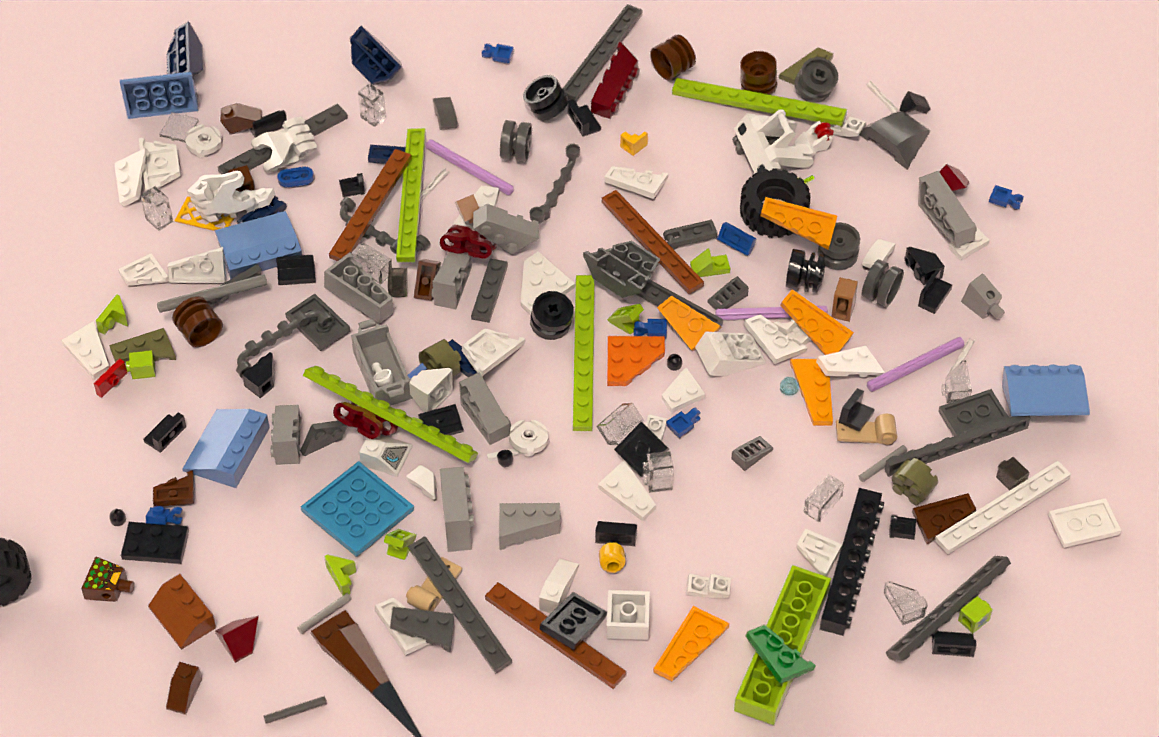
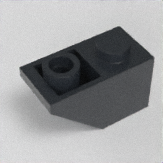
M907 247L904 260L906 265L910 266L916 279L920 280L923 285H926L937 268L941 270L939 279L943 278L945 266L935 253Z
M271 352L261 357L255 365L248 368L242 375L244 386L260 399L274 388L275 365Z

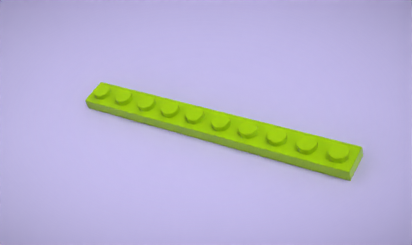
M676 78L672 88V95L773 114L783 109L786 113L785 116L816 122L820 121L821 123L825 122L838 126H843L847 115V109L681 78Z
M425 128L407 129L405 152L411 154L412 159L403 173L396 253L397 262L416 261L426 137Z
M576 275L573 431H592L594 279L592 275Z
M313 366L305 369L303 376L467 463L476 460L478 452L474 451L472 446L457 442L455 437L440 433L438 428L423 424L421 419L412 418L401 409H394L384 400L375 399L373 394L358 390L356 385L341 381L339 376L324 372L325 370L322 367Z

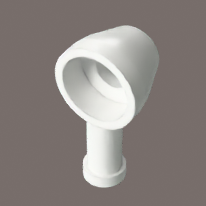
M378 362L372 364L371 368L376 373L373 379L378 387L393 383V375L389 369L382 370Z

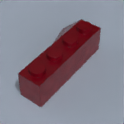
M621 42L617 45V55L613 54L610 68L605 70L602 83H599L591 100V112L611 119L613 114L617 113L620 102L624 101L627 90L631 89L634 78H637L640 72L637 58Z

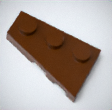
M969 493L914 507L912 513L926 543L929 544L935 540L937 535L976 512V507Z

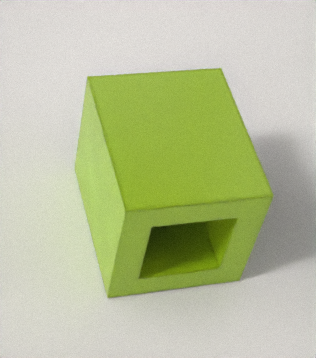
M152 350L129 353V361H126L127 372H131L132 380L155 377V361Z
M977 596L960 610L958 621L973 634L990 620L993 609L988 602L983 601Z

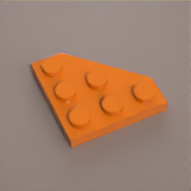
M608 336L607 386H627L638 374L641 375L648 370L657 359H662L665 356V336Z

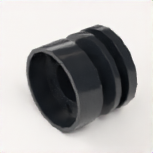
M793 249L787 271L786 287L798 289L802 281L805 282V291H808L810 283H813L812 292L817 293L824 277L825 254H819L818 261H815V253L812 252L810 259L806 260V252L804 250Z

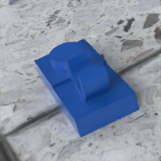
M728 222L722 224L717 240L747 256L751 254L756 242L755 237Z

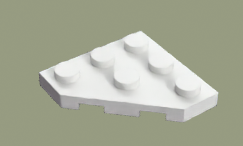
M536 252L524 261L521 307L530 315L533 303L541 293L557 291L566 295L575 288V283L540 252Z

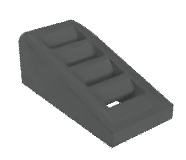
M737 276L710 297L707 302L715 310L728 309L748 296L749 287Z
M758 436L733 450L731 459L746 471L770 453L773 447L761 436ZM760 443L765 448L762 449L758 444Z

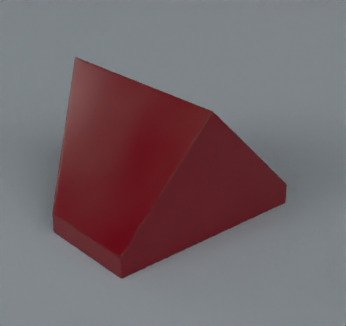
M946 164L939 171L952 191L967 188L969 180L960 169Z
M259 616L232 621L215 630L216 635L235 663L253 654Z

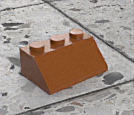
M181 574L163 583L148 605V608L181 650L216 629L213 614Z

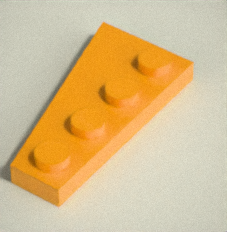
M765 197L760 215L829 250L837 215Z
M793 289L781 302L780 306L825 355L840 352L854 333Z
M790 359L791 368L794 370L796 382L799 384L802 397H804L813 426H832L830 376L824 374L816 362L817 359Z
M693 606L658 660L653 672L673 681L729 628L730 623Z

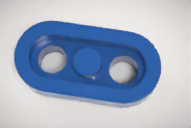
M298 167L280 171L277 178L280 186L294 187L310 184L314 180L313 170L309 167Z

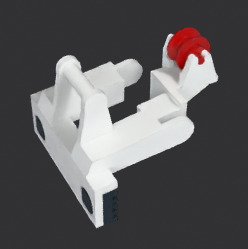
M783 109L776 111L772 116H756V114L747 113L734 127V130L754 173H761L765 169H768V171L772 170V168L781 170L780 165L807 168L813 165L814 160L812 156L817 151H827L833 140L834 131L830 129V123L816 122L807 132H803L794 141L793 146H788V144L795 137L794 129L797 125L795 121L787 120ZM766 136L780 138L772 145H769Z

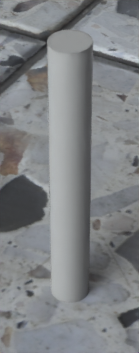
M902 445L860 474V481H866L886 466V460L890 457L906 453V446Z
M346 593L298 626V631L303 634L352 600L350 595Z

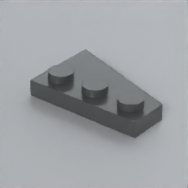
M392 607L390 629L411 637H420L425 639L426 643L431 645L435 643L450 652L454 614Z

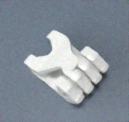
M302 116L284 121L282 125L284 129L266 132L252 140L251 145L256 150L266 147L273 150L271 158L263 165L266 173L274 172L306 159L317 149V144L312 141L314 140L313 134L308 133L310 131L307 124L303 125L305 121Z
M240 171L221 175H204L188 190L195 209L200 212L203 219L209 222L219 221L222 213H234L251 208L256 201L252 192L236 191V188L241 187L244 182V176Z

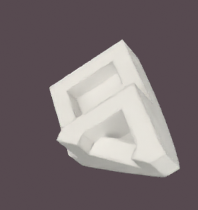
M793 319L789 323H780L779 321L774 323L778 326L780 332L794 338L793 341L799 345L803 344L805 346L811 341Z
M419 465L406 478L409 483L421 488L423 495L435 500V490L437 488L435 475L427 468Z

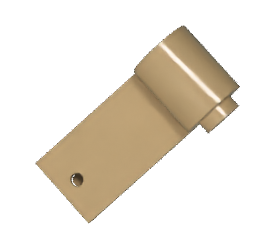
M886 413L877 416L874 422H867L860 431L838 423L839 420H836L838 441L890 445L897 440L896 422L892 414Z
M441 557L456 579L462 571V567ZM428 577L421 587L418 585L411 587L406 594L407 603L419 610L434 611L442 600L441 595Z

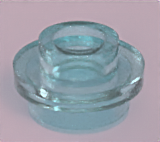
M786 377L780 383V390L785 395H794L799 390V384L795 378Z

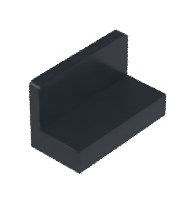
M574 99L568 101V115L582 137L601 131L600 124L587 105L579 107Z
M278 110L266 115L262 119L254 121L252 123L253 127L249 128L255 138L266 132L280 130L283 128L284 121H287L286 112Z
M313 255L276 257L278 286L316 283Z
M938 268L922 289L918 307L933 314L937 312L952 290V284L939 279L941 270Z
M857 388L842 407L838 422L857 431L864 427L875 411L874 408L861 403L864 394L863 390Z
M179 412L175 416L168 414L143 439L144 443L161 453L186 428L184 415Z
M598 521L595 530V543L607 544L612 542L623 546H635L637 524Z
M937 631L932 635V654L974 657L976 650L974 634Z

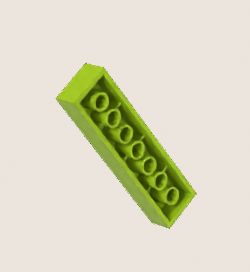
M792 565L766 626L784 640V644L789 648L799 651L802 657L828 596L831 578ZM755 651L735 698L734 711L774 725L793 679L779 684Z

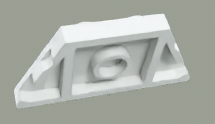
M139 138L140 150L146 148L149 151V155L145 158L144 163L146 169L143 171L146 194H149L181 176L177 147L174 144H164L159 141H154V143L145 142L144 138Z
M483 329L464 343L461 351L477 373L480 372L481 376H483L522 347L525 338L519 337V340L507 338L508 334Z

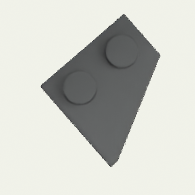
M340 421L312 424L300 452L303 456H307L342 439L348 426Z

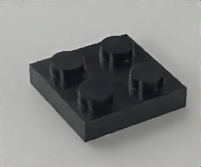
M641 421L614 450L643 477L663 457L669 448Z

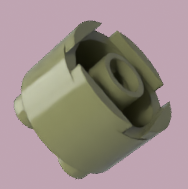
M446 339L438 341L419 352V363H424L428 370L450 368L452 369V377L460 373L459 361H461V356L458 351H454Z
M907 458L892 476L894 484L892 489L898 495L904 494L907 496L912 504L919 505L937 486L938 478L936 475L932 476L930 473L932 469L921 460L916 458L909 460Z

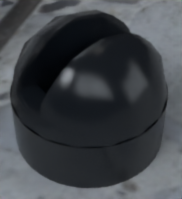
M671 354L668 357L667 367L670 370L676 371L682 367L680 355Z
M510 450L498 452L497 459L499 464L503 467H509L512 464L513 454Z
M114 509L110 512L109 519L111 524L121 526L126 522V515L123 510Z

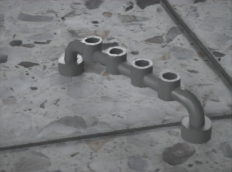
M577 144L566 146V156L569 158L566 167L561 169L559 179L554 181L553 190L546 195L545 204L540 207L531 208V221L536 220L540 224L543 220L550 218V208L557 205V196L564 193V183L571 180V171L576 158L580 156V147Z
M344 197L340 202V217L347 222L345 224L347 225L352 218L347 212H352L356 204L351 198ZM370 225L363 237L369 239L371 235L376 237L375 242L383 247L387 243L391 245V251L396 254L398 239H394L385 231L380 232ZM418 235L416 252L426 250L430 245V241L423 235Z
M312 310L305 314L303 311L296 312L293 316L294 321L289 324L287 321H281L277 325L279 330L273 334L270 330L262 333V340L258 343H255L254 340L248 341L245 344L246 350L237 358L238 366L236 372L243 378L244 372L252 367L249 362H245L246 358L258 355L261 349L274 345L277 339L282 336H289L295 328L307 325L310 319L318 317L317 322L322 328H328L334 323L333 316L329 312L324 313L320 310Z

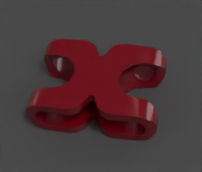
M460 225L451 226L448 232L440 238V247L443 250L457 254L467 253L469 256L482 259L488 258L498 245L495 243L492 245L490 241L486 240V237L477 231ZM445 239L454 244L452 246L447 245Z
M348 402L337 403L333 410V415L338 421L349 427L358 428V433L369 439L379 438L381 434L385 436L393 435L398 429L397 425L389 422L391 429L388 430L383 426V423L387 421L386 419L361 406H357L353 402L351 404ZM342 407L349 412L347 416L341 414Z

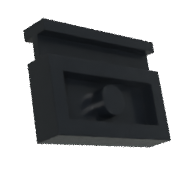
M456 404L418 414V418L423 421V424L438 428L440 433L444 435H454L464 431Z

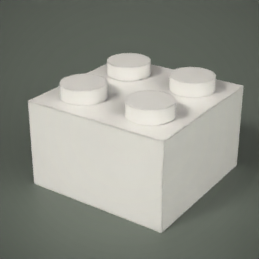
M608 590L607 639L648 640L650 591Z

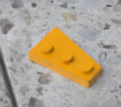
M670 296L657 307L692 352L696 349L695 346L705 332H717L722 328L673 296Z

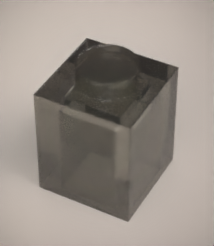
M389 268L388 293L391 297H407V268Z
M1012 457L998 465L996 478L1007 489L1011 490L1026 481L1030 472L1017 459Z

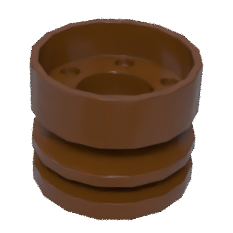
M679 34L672 36L664 43L658 44L650 51L651 62L655 70L666 80H672L680 75L681 72L687 71L696 64V56L691 44L685 37Z
M753 51L746 54L740 61L741 89L771 95L777 88V62L775 57L764 51Z
M191 297L178 305L173 312L172 321L192 347L206 346L214 341L222 331V320L203 297Z

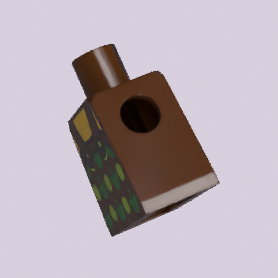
M95 556L81 590L86 600L115 602L118 600L121 591L133 592L134 581L127 580L125 569L122 566Z

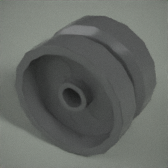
M814 57L808 59L795 78L797 93L809 102L817 103L824 101L838 82V71L834 64L825 58Z
M505 120L500 140L501 159L511 160L514 155L516 161L527 162L532 141L531 123L521 122L517 127L516 121Z
M835 223L829 250L821 246L818 247V257L819 254H825V266L835 270H844L852 267L857 262L861 240L859 232L849 224Z
M878 259L871 267L864 281L862 297L869 300L876 298L878 304L888 307L900 288L904 270L896 266H892L889 269L887 262Z

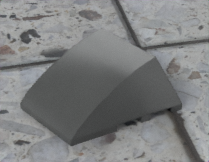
M900 111L865 125L859 135L867 141L873 139L895 155L894 161L908 170L918 150L930 134V130L905 112Z
M633 241L615 244L612 248L606 250L598 248L597 252L593 253L589 251L583 252V257L593 279L622 298L641 293L660 262V258Z

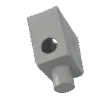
M983 273L969 283L961 300L965 306L983 319L992 314L998 320L1005 313L999 306L1002 295Z

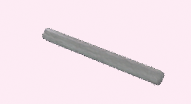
M259 275L158 302L157 308L160 313L176 309L178 305L191 297L199 296L208 301L267 285V279L265 275Z

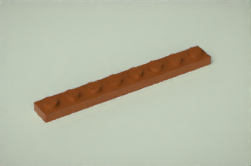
M397 149L393 151L329 252L330 259L339 261L349 252L351 254L354 252L411 161V154Z
M617 190L602 197L601 202L647 251L660 258L659 264L688 294L704 286V281Z
M497 582L485 595L486 601L610 688L614 689L626 676V670L584 641L573 650L539 629L540 624L548 616L501 583Z

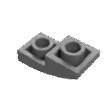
M433 98L439 129L457 128L458 122L451 98Z

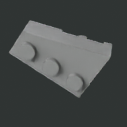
M485 204L473 212V229L511 255L539 239V221L533 220L530 222L523 219L521 215H517V217L510 215L507 210Z
M449 252L447 257L444 258L443 264L433 280L432 297H434V305L456 310L472 269L471 256Z
M480 372L460 381L461 406L489 445L509 436L511 422L502 412Z
M299 405L275 406V413L272 414L271 457H275L276 465L300 464L301 415Z
M500 503V550L506 549V546L512 544H524V541L533 538L537 540L560 533V503Z

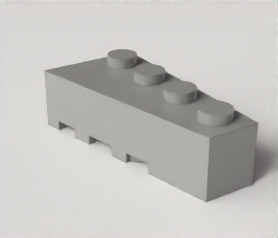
M936 171L919 177L918 206L955 247L974 241L975 232L977 231L976 225L940 172Z
M350 252L324 271V288L379 324L393 314V298L380 284L373 280V276L370 273L367 274L363 270V266L353 259V255Z
M464 467L440 469L448 552L472 550L470 527L474 526L473 514L469 515V513H472V503L467 501L471 499L470 487L466 488V486H469L468 474L464 475Z

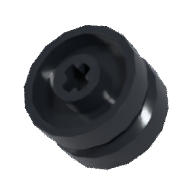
M545 75L535 79L527 86L523 94L524 101L539 120H548L556 117L565 109L569 101L567 93L552 75Z
M557 291L541 293L535 299L530 315L532 330L539 337L546 340L562 338L568 333L574 314V306L571 300L565 294Z

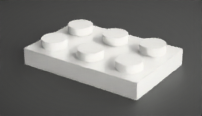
M1106 498L1052 510L1048 515L1063 548L1117 536L1121 533V529Z

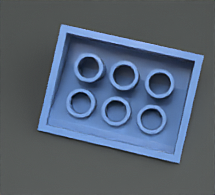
M191 72L119 80L128 119L198 111L196 87Z
M286 211L215 230L219 246L224 248V260L230 279L256 264L259 265L262 271L277 267L276 257L302 255L296 233Z
M1054 364L1049 366H1004L1002 388L1011 416L1090 415L1085 375L1081 366L1075 364L1068 366Z
M216 409L182 469L183 472L193 470V474L237 488L270 428L267 414L252 409Z

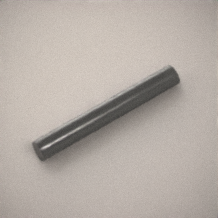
M325 696L264 715L265 723L267 724L327 704Z

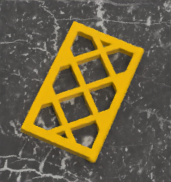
M187 196L175 218V222L213 231L221 229L215 227V225L224 222L225 227H229L234 220L230 215L225 217L222 213L219 221L209 222L208 224L198 223L197 221L203 218L201 215L193 216L192 212L196 211L195 207H188L189 202H192L189 196ZM189 214L191 217L190 220H185L181 218L183 215Z

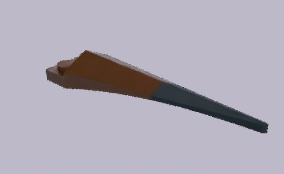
M346 610L311 630L312 637L325 653L365 687L414 737H422L361 629Z

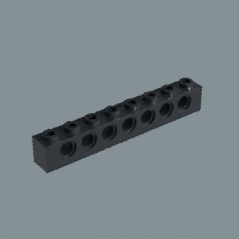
M863 488L858 489L820 623V630L844 636L845 629H850L852 617H849L850 612H855L857 600H854V597L860 594L862 583H859V579H864L866 567L863 566L864 561H869L871 550H868V547L874 544L876 534H873V529H878L880 518L877 515L878 513L882 514L885 503L881 501L882 493Z

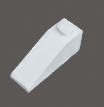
M563 559L558 560L539 596V610L552 613L566 599L579 564Z

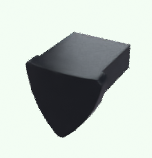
M908 91L902 100L900 111L907 113L916 110L927 114L931 108L926 98Z
M362 173L356 174V177L339 180L343 198L365 194Z
M891 514L889 537L914 540L916 519L898 517L895 514Z

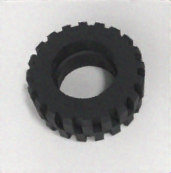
M772 168L770 171L765 169L761 173L753 174L752 177L746 180L741 191L740 215L745 225H749L753 232L757 231V234L762 236L768 235L767 237L773 238V236L781 238L784 235L794 234L760 216L763 208L762 201L765 200V197L810 208L811 194L808 185L800 177L797 178L795 173H788L784 169L782 171L777 170V168Z
M0 538V606H5L11 601H16L19 596L26 592L31 583L32 575L23 547L13 540L9 539L7 541L5 538Z

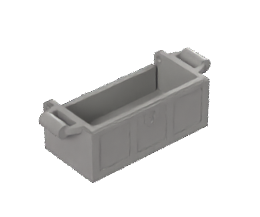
M374 319L358 323V333L351 335L352 347L369 392L373 394L375 399L384 400L390 405L413 399L410 395L409 382L411 379L407 376L397 348L390 336L387 324L380 326ZM378 362L382 370L389 369L393 375L392 384L382 387L376 385L373 379L376 373L371 368L373 363Z

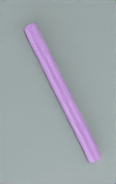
M432 139L426 143V148L489 185L499 188L501 192L507 195L513 193L514 187L478 165Z
M817 306L828 314L827 306ZM782 307L716 310V316L723 320L749 319L760 314L766 319L791 318Z
M957 337L869 380L867 388L873 392L964 347L965 342L961 337Z

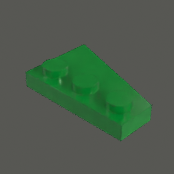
M762 625L747 631L745 637L779 684L815 669L816 665L813 662H807L803 659L799 651L789 648L784 644V640L767 626Z

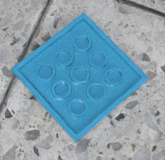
M358 461L301 506V511L357 557L412 513L414 505Z

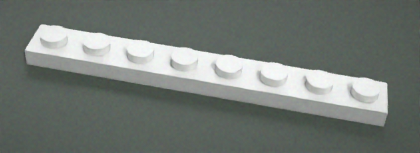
M1056 461L937 535L935 542L947 554H950L1070 479L1071 473L1059 461Z

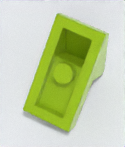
M709 248L690 262L691 268L699 277L730 273L727 254L711 257Z
M116 294L96 319L99 333L105 335L114 326L115 322L128 326L120 295Z
M641 304L620 307L607 320L624 332L632 334L634 332V322L640 321L639 314L644 309Z
M396 529L386 534L384 543L389 544L387 555L405 560L409 553L408 546L414 543L417 534L402 529Z
M332 555L324 556L326 568L342 596L346 593L350 595L349 586L352 583L349 575L356 573L355 562Z

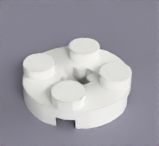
M197 125L188 131V136L185 139L187 149L199 158L210 155L222 147L221 133L214 126L210 128L205 127V125Z
M520 420L513 424L510 429L509 444L526 456H533L547 446L548 431L539 421L531 420V422H525V420Z

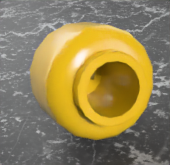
M611 542L600 548L599 562L601 568L610 573L623 569L626 558L624 548L620 544Z

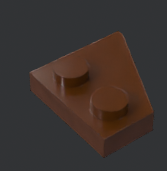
M193 470L188 471L187 476L177 480L175 477L166 483L153 487L154 507L194 503Z

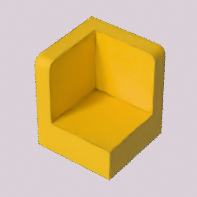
M625 131L620 135V147L632 156L648 145L647 132H643L639 136L637 134L631 136Z

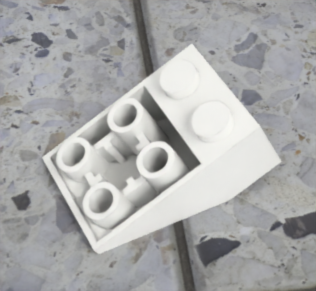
M705 332L695 346L710 376H727L766 363L751 334Z

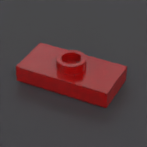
M118 359L94 382L95 391L99 397L102 398L128 373L125 361Z

